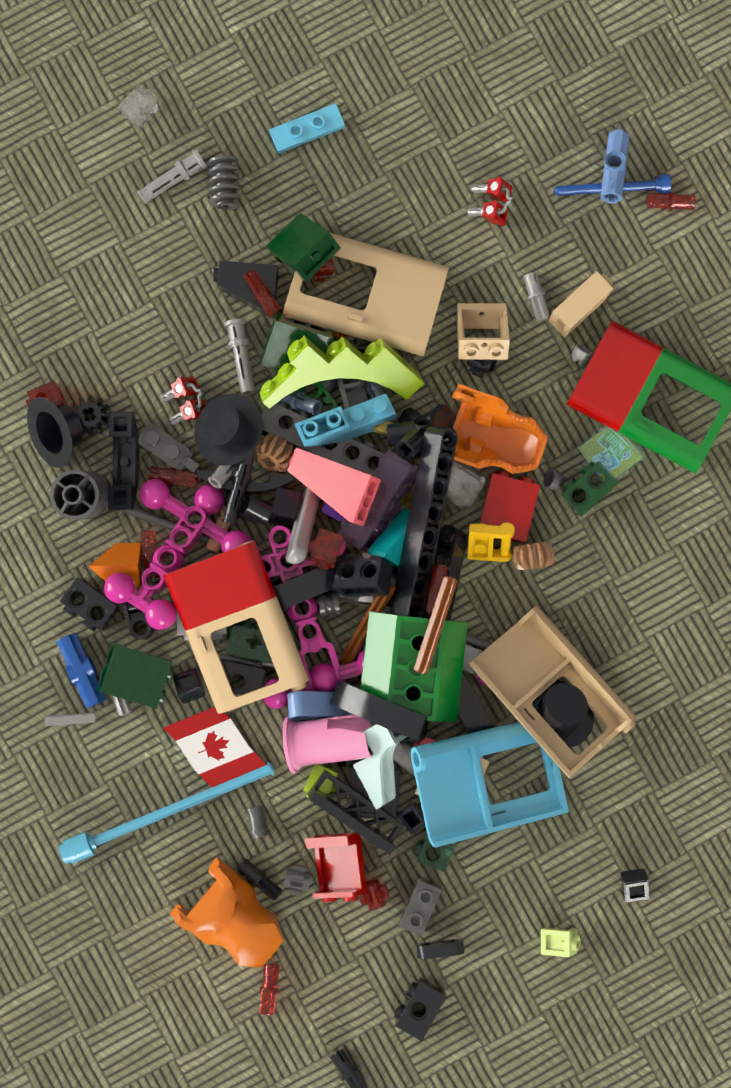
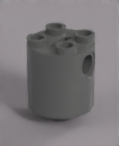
M69 470L61 473L54 480L50 489V500L58 514L67 519H93L101 515L108 506V484L101 475L92 471Z

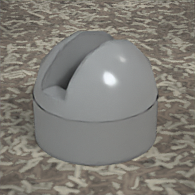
M576 344L571 358L573 362L579 360V365H583L590 360L593 353L587 347Z

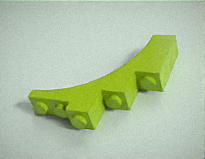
M303 336L300 340H296L290 345L287 352L290 363L284 364L272 380L264 383L260 396L262 403L270 409L283 397L301 387L319 381L346 378L378 383L392 389L408 400L425 383L420 373L381 338L369 344L365 353L362 354L343 336L338 341L331 343L326 353L320 350L306 336Z

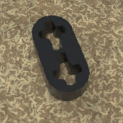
M462 939L425 942L416 945L419 959L456 956L465 953Z

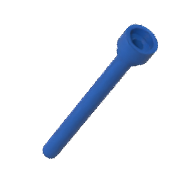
M670 174L659 175L654 180L624 182L623 192L655 190V192L660 194H670ZM602 183L556 186L554 193L557 196L601 193Z

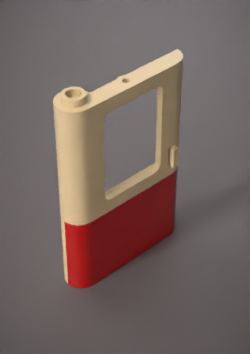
M255 540L163 575L218 714L288 689H292L294 692L306 687L305 682L309 681L308 675ZM254 618L262 633L279 681L237 696L232 690L211 634L224 627Z

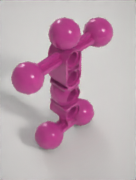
M159 479L148 480L140 489V500L147 508L154 510L164 508L180 518V520L171 531L170 540L165 541L166 545L161 546L155 551L153 563H150V568L143 572V585L139 591L135 589L134 580L128 574L115 573L107 578L104 584V592L111 602H128L144 612L147 623L154 629L164 630L169 628L176 620L177 611L170 601L165 599L153 601L151 600L152 596L161 593L166 588L167 584L163 575L182 568L184 558L187 556L186 553L194 547L203 533L221 544L222 552L251 541L245 532L239 530L228 532L207 519L206 515L218 513L225 503L223 491L212 485H204L196 491L194 496L195 506L188 507L172 497L169 486ZM192 516H201L202 520L199 524L193 525L189 522ZM185 535L188 537V541L185 544H176V539L179 536ZM171 555L174 557L172 564H162L165 556ZM152 576H159L160 582L157 585L151 586L148 584Z

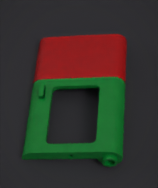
M611 320L566 405L683 468L697 473L731 411V383ZM661 374H667L720 403V409L700 445L685 439L641 414V410Z

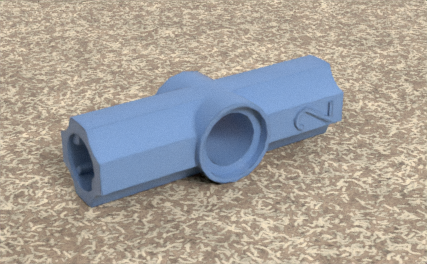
M615 129L609 133L607 151L604 158L601 200L612 204L622 201L630 139V134L624 132V130Z

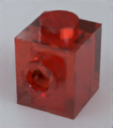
M55 381L27 391L29 399L26 400L28 407L31 401L37 397L50 400L56 407L67 405L60 387Z
M319 529L317 538L311 539L307 552L311 554L310 558L311 561L315 562L314 566L328 570L329 567L335 568L344 541L343 535Z

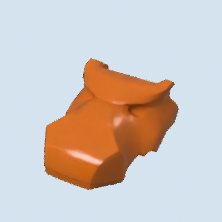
M458 384L456 391L452 395L453 399L462 402L453 426L458 436L454 460L478 469L497 466L511 474L537 469L548 439L537 422L532 417H524L514 413L509 409L504 400L499 397Z
M217 857L211 863L208 870L216 879L213 885L191 911L178 904L171 911L170 915L174 918L176 924L193 933L205 944L218 945L226 949L238 965L253 968L262 967L284 941L277 916L261 905L256 898L257 895L252 887L253 885Z

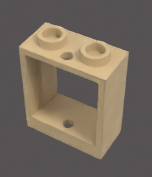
M596 271L552 312L548 322L565 338L608 298L613 290L612 282L606 275H600Z
M457 303L458 359L508 360L509 329L506 303ZM464 329H499L500 338H465Z

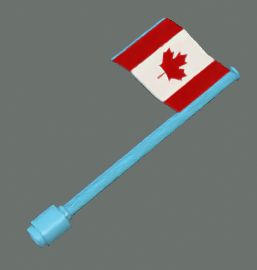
M215 707L163 727L162 729L177 742L193 769L211 788L96 836L83 832L63 841V844L58 846L61 858L65 864L69 862L74 864L95 855V849L100 844L270 774L274 776L275 768L270 762H267L268 765L264 763L248 746L232 719L225 712L218 714Z

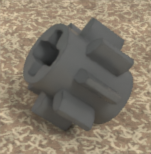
M295 864L294 869L287 868L284 887L290 888L289 894L301 896L302 890L308 891L312 873L305 872L306 865Z

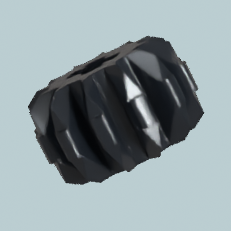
M92 395L88 396L87 402L82 397L79 398L81 406L73 404L72 408L77 411L76 414L80 419L83 435L87 430L90 437H94L95 430L102 435L103 430L101 426L109 428V423L105 421V419H109V413L105 412L110 409V406L103 404L101 397H98L95 402ZM92 411H94L93 413L96 415V418L94 420L90 418L89 421L86 415L88 412L92 414Z

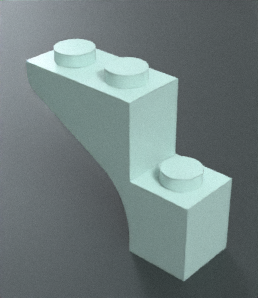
M376 724L362 732L365 733L366 742L373 752L372 758H364L353 766L375 809H378L396 796L393 752L396 745L407 736Z

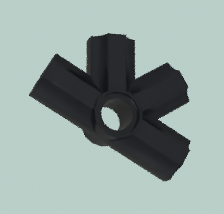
M438 404L428 415H422L411 407L404 409L399 417V423L387 424L388 444L390 447L396 446L397 452L403 458L412 459L422 449L426 429L431 425L446 427L454 419L453 411L444 404Z

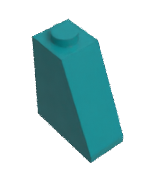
M404 508L367 552L371 556L384 558L390 566L397 570L399 568L410 511L408 508Z

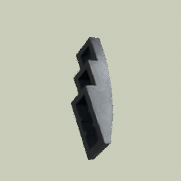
M462 672L458 715L469 734L495 728ZM499 752L484 755L483 758L487 760Z

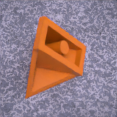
M116 543L88 567L105 582L112 574H128L134 580L135 589L139 591L142 586V543Z

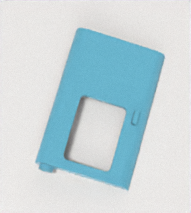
M520 722L419 745L411 749V760L426 830L433 847L436 848L569 812L560 769L541 746V754L549 785L548 790L493 805L489 802L480 759L484 755L537 743Z

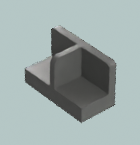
M337 379L345 409L368 401L363 380Z

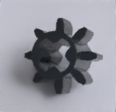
M467 359V366L471 367L469 371L480 378H483L484 373L492 374L497 364V360Z

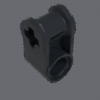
M245 493L239 518L254 524L264 525L270 518L273 505Z
M128 602L122 603L130 634L140 640L149 639L154 633V628L147 623L145 613ZM140 622L147 624V631L143 635H138L136 632V626Z

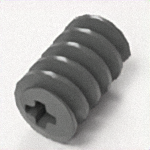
M222 155L213 157L208 161V166L211 168L208 171L211 177L209 179V186H211L209 195L212 196L209 199V204L217 209L233 210L240 208L239 204L233 203V200L240 198L239 194L233 193L234 190L239 189V185L232 183V181L239 179L238 175L232 174V172L239 170L237 165H232V162L238 161L237 157Z

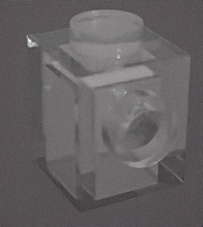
M139 85L118 106L122 115L139 130L159 110L156 103L157 97L149 89L144 91Z

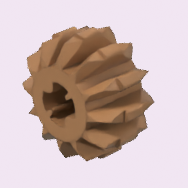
M271 433L262 435L256 449L253 451V453H256L255 462L259 463L261 468L267 469L269 473L272 471L274 473H285L289 467L290 457L294 453V446L288 444L287 439L283 440L279 435L274 436Z
M548 541L515 546L512 555L515 568L518 570L551 566L554 564L555 557L552 543Z

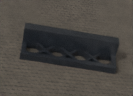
M324 770L307 793L310 801L391 855L396 848L393 841L404 828V824L382 808L375 809L369 799L327 770ZM326 779H329L335 783L336 792L325 794L319 788ZM349 794L354 796L356 806L344 807L341 805L340 796ZM371 808L374 810L375 819L364 821L361 819L360 810ZM391 822L396 827L387 837L380 831L379 823Z

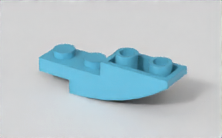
M383 394L342 410L341 406L295 423V427L304 447L326 445L373 432L374 426L395 419L396 412L387 394Z

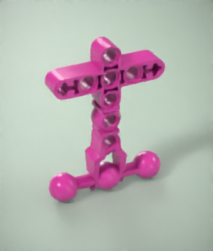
M276 526L269 534L273 553L261 558L262 561H267L271 565V571L268 573L269 578L280 575L283 583L293 577L304 574L302 568L341 556L345 552L346 543L339 535H330L311 541L308 547L317 548L318 557L311 561L305 558L301 563L285 568L281 564V558L287 553L291 533L284 526ZM282 530L287 533L288 538L285 543L277 544L274 541V534L277 531ZM335 539L337 543L341 542L342 546L339 547L338 553L328 550L325 551L328 556L322 557V549L318 545L319 543L324 542V547L331 545V540ZM313 597L306 600L309 604V611L305 615H300L296 612V605L287 608L289 617L296 622V626L299 625L298 634L302 648L299 651V655L309 678V681L305 682L306 687L298 691L333 692L338 680L346 682V679L359 675L362 676L364 651L357 656L356 661L340 666L334 645L331 642H326L319 624L315 622L317 620L318 604ZM307 624L314 625L317 630L316 636L310 639L303 635V628ZM321 648H327L333 665L319 663L309 672L305 654L308 652L316 653ZM279 678L268 680L263 687L278 682ZM288 689L263 698V701L270 708L281 709L288 705L287 694L293 691Z

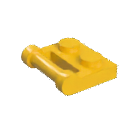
M483 523L470 524L468 559L496 562L510 561L512 558L510 546L511 538L514 536V526L511 523H503L501 526ZM494 538L501 539L499 549H493Z

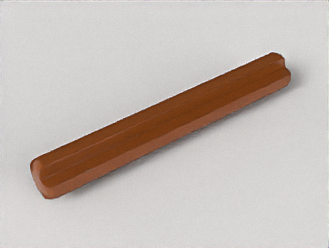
M449 576L443 578L414 670L418 673L427 674L457 585V579Z
M390 583L388 596H376L342 653L340 657L341 663L348 664L354 661L366 640L369 611L383 612L396 589L393 584Z

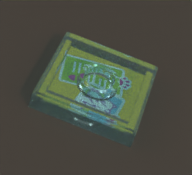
M607 426L576 448L587 464L591 461L594 464L600 461L616 479L645 458L633 440ZM594 472L600 481L604 483V475L601 472Z

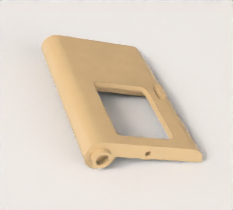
M330 233L341 247L334 256L374 267L377 271L366 309L358 310L301 293L300 288L303 280L295 271L283 310L285 317L325 329L328 328L332 331L370 342H376L381 338L391 348L424 357L449 267Z
M538 605L469 663L471 668L568 778H571L619 732L627 733L636 725L634 719L637 716ZM559 678L565 679L568 684L574 685L583 692L590 709L606 726V730L579 755L573 753L532 705L533 701Z

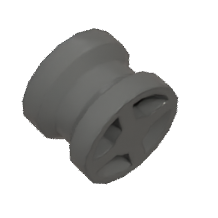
M332 591L328 595L324 593L318 595L321 617H326L332 613L341 615L337 591Z

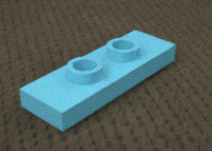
M335 103L269 129L277 152L280 154L343 129L345 124Z

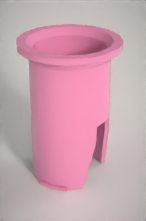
M354 714L299 722L289 720V717H286L283 722V746L289 770L292 774H296L302 766L372 758L368 750L365 733H362L372 727L371 722Z

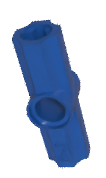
M77 633L67 635L56 641L66 662L67 674L73 685L77 687L86 709L107 700L105 694L96 689L99 682L96 677L98 675L90 656L86 655Z

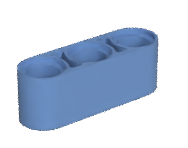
M296 691L287 694L289 720L292 721L352 715V713L330 704L334 692Z

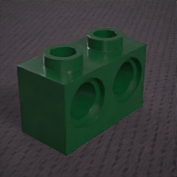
M591 461L581 470L584 475L576 481L575 478H572L563 487L566 491L562 496L581 517L619 483L600 461L596 464ZM594 472H601L604 475L605 481L602 485H595L592 482L591 476ZM581 488L586 492L585 501L579 502L574 499L573 492L575 489Z

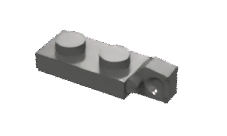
M151 422L147 424L138 437L139 444L175 470L178 469L182 472L185 467L196 474L197 470L201 467L191 459L194 454L190 449Z

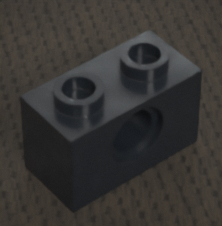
M221 660L235 694L243 695L263 687L267 669ZM241 674L244 677L245 684L242 688L233 686L232 678L234 675Z
M419 977L417 983L413 981L406 992V995L409 996L404 1005L399 1004L393 1017L396 1018V1027L422 1041L447 996L445 991ZM421 1002L426 1006L425 1010L421 1013H415L411 1009L413 1004Z

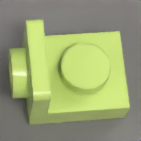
M577 928L569 930L541 929L542 955L571 957L577 954L581 944Z

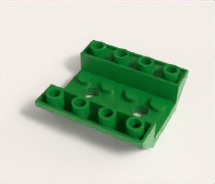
M369 611L360 689L427 716L426 721L457 722L468 622L445 620L427 674H421L414 670L420 650L413 648L412 640L416 636L424 638L430 619ZM411 686L418 687L420 695L416 700H409L406 696V691Z

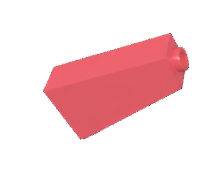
M296 448L295 452L291 455L287 470L349 522L364 526L381 479Z

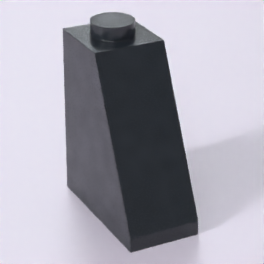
M219 260V267L214 268L213 281L217 282L219 290L269 318L275 317L278 266Z

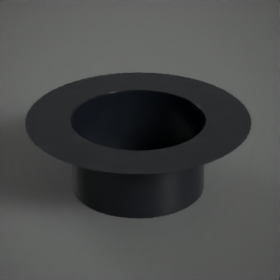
M224 394L218 396L205 405L200 412L199 418L196 420L194 429L196 446L202 456L214 464L222 466L237 464L245 460L256 449L262 435V417L257 406L243 395Z
M37 397L31 401L27 411V425L31 440L39 455L49 465L55 468H63L71 459L72 448L79 446L82 442L83 429L76 412L68 405L56 407L50 400L43 397Z
M556 680L533 701L532 705L569 748L583 743L591 734L594 725V713L588 706L583 692L574 685L562 680Z

